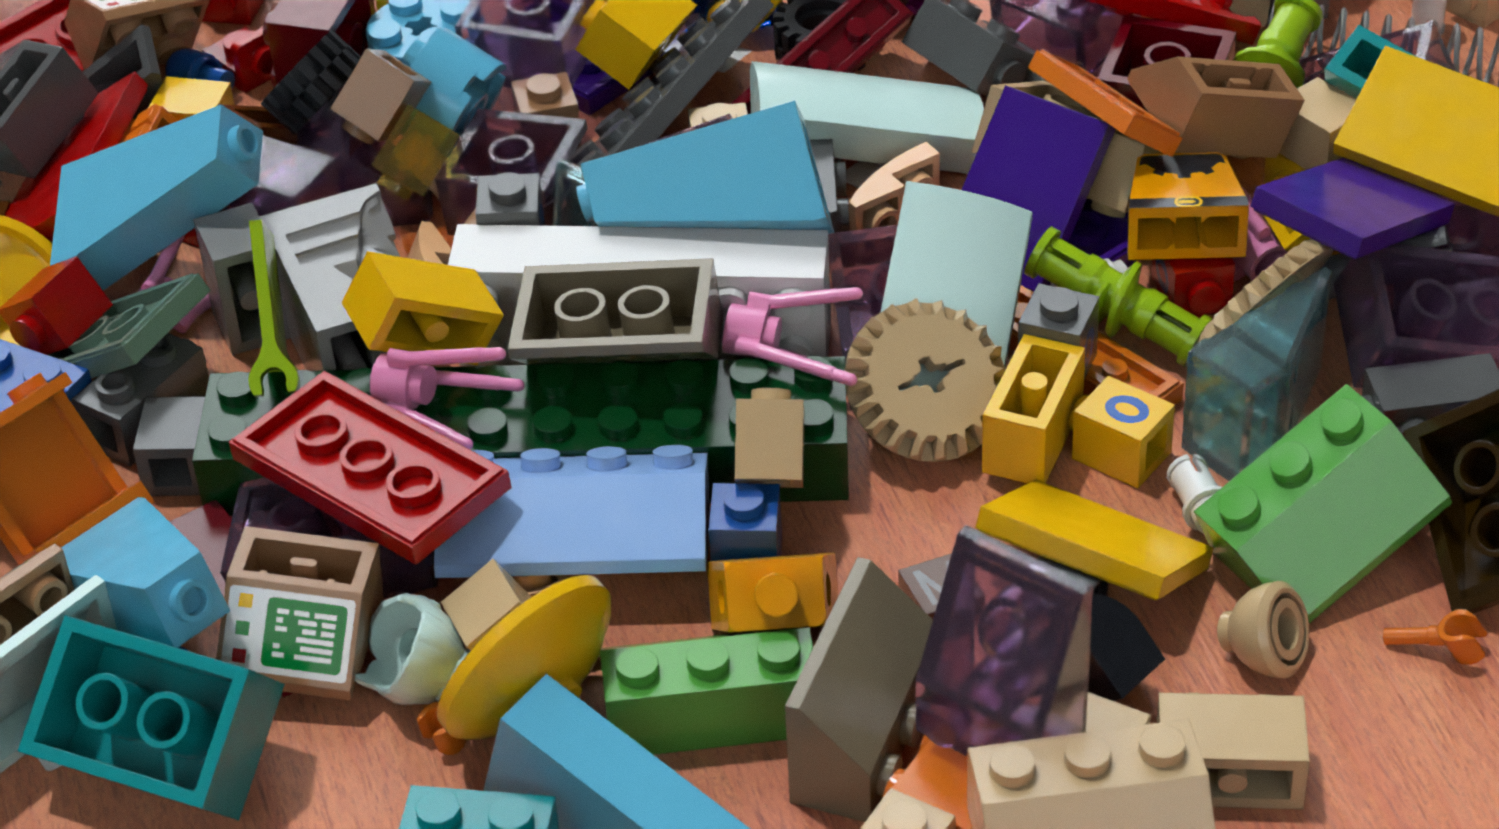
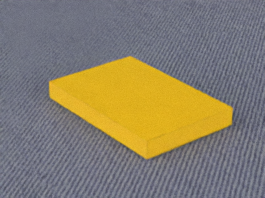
M1385 45L1333 143V154L1499 217V87Z
M1039 480L1029 482L980 506L975 526L981 533L1154 601L1159 600L1209 568L1214 550L1212 546Z

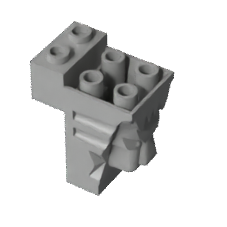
M376 183L262 216L258 215L253 203L193 219L206 283L211 290L209 297L212 311L232 355L262 347L249 229L250 220L262 219L274 235L285 337L286 340L291 338L305 369L309 371L372 369L376 358L383 352L368 350L341 302L367 251L401 257L394 243L396 234Z

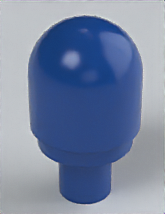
M191 48L180 49L174 52L166 63L165 72L166 76L230 82L231 89L235 84L233 72L223 69L220 61L206 52Z

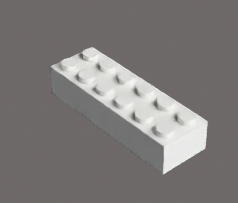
M457 224L448 265L476 270L504 314L487 348L501 347L506 351V357L500 361L479 362L478 365L459 363V366L526 365L509 359L507 350L525 266L704 258L714 259L723 319L718 357L696 360L752 358L724 353L722 350L723 330L729 306L731 303L747 305L750 291L774 295L830 289L828 230ZM830 303L770 310L771 316L782 318L780 348L806 356L828 357L831 331ZM659 360V361H677V360Z

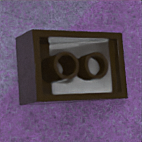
M1499 389L1404 430L1408 443L1447 491L1452 501V504L1429 522L1452 611L1465 609L1475 614L1499 604Z

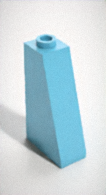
M795 100L580 164L585 184L576 188L579 204L587 222L594 220L599 227L828 230V234L835 233L805 120Z
M218 105L62 165L50 266L77 256L100 288L105 290L194 229L193 219L217 213L259 184L263 130L225 106Z
M143 497L134 499L61 547L64 550L74 590L94 575L99 576L105 581L118 631L178 648L231 611L201 552Z
M545 674L500 718L483 791L555 796L559 829H750L548 674Z

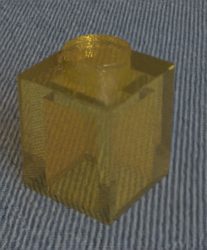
M408 104L372 164L373 168L382 173L377 184L406 201L409 200L413 192L424 198L454 149L460 135Z

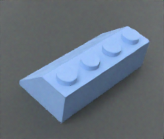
M665 445L655 448L653 454L626 455V450L620 447H598L587 451V456H560L558 450L538 448L522 452L519 458H494V454L490 451L472 450L507 469L512 488L435 549L434 553L435 578L471 577L492 559L510 576L706 571L710 519L708 452L693 453V449L689 446Z

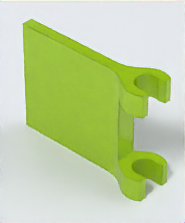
M262 219L250 220L249 229L262 347L249 373V388L256 398L264 397V376L268 372L282 371L286 376L287 391L293 394L300 388V376L297 371L298 369L292 363L287 352L274 235Z

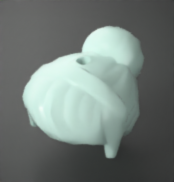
M403 593L381 601L372 615L368 643L370 651L376 660L367 665L365 673L356 674L354 681L361 686L377 691L395 704L412 705L439 702L446 684L470 650L464 647L459 633L449 616L442 611L440 603L425 596Z

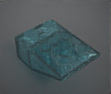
M1323 267L1301 282L1291 284L1277 297L1256 310L1246 312L1238 321L1214 336L1201 340L1193 349L1188 351L1181 448L1192 456L1197 454L1203 457L1209 468L1228 481L1232 480L1298 423L1322 365L1332 271L1326 267Z

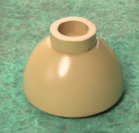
M1268 582L1249 590L1237 601L1233 611H1225L1219 617L1217 636L1222 649L1225 652H1235L1243 664L1259 674L1274 678H1289L1297 672L1306 657L1310 634L1307 611L1299 594L1287 582Z

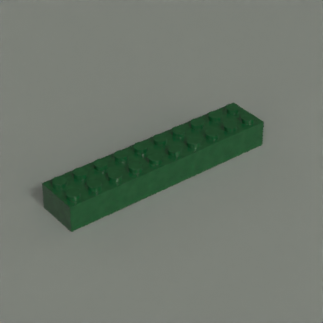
M845 356L805 357L845 371ZM762 358L434 367L435 370L521 379L525 383V387L522 391L516 392L437 385L432 401L428 405L420 404L417 408L413 409L470 438L473 441L471 450L490 451L494 454V458H519L522 452L538 448L558 450L560 456H587V451L598 447H620L626 450V455L653 454L655 448L665 445L689 446L693 449V453L708 452L709 498L711 504L713 483L736 484V399H751V390L757 388L788 389L791 391V399L804 400L803 488L780 487V501L849 500L845 384L814 376ZM371 368L355 370H297L300 376V388L323 371H326L371 396ZM250 372L210 373L192 459L202 506L217 500L229 516L327 514L237 462L232 457L228 442L292 395L287 391L284 372H268L263 378L264 397L258 398L252 394L249 388L248 378Z

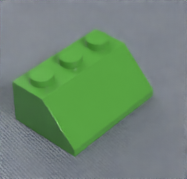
M1345 384L1193 512L1209 546L1214 547L1213 554L1251 589L1274 581H1284L1290 584L1301 597L1307 611L1309 623H1311L1452 504L1450 495L1394 423L1348 384Z
M810 627L761 630L601 648L600 657L607 720L653 755L787 740L785 705L813 649Z

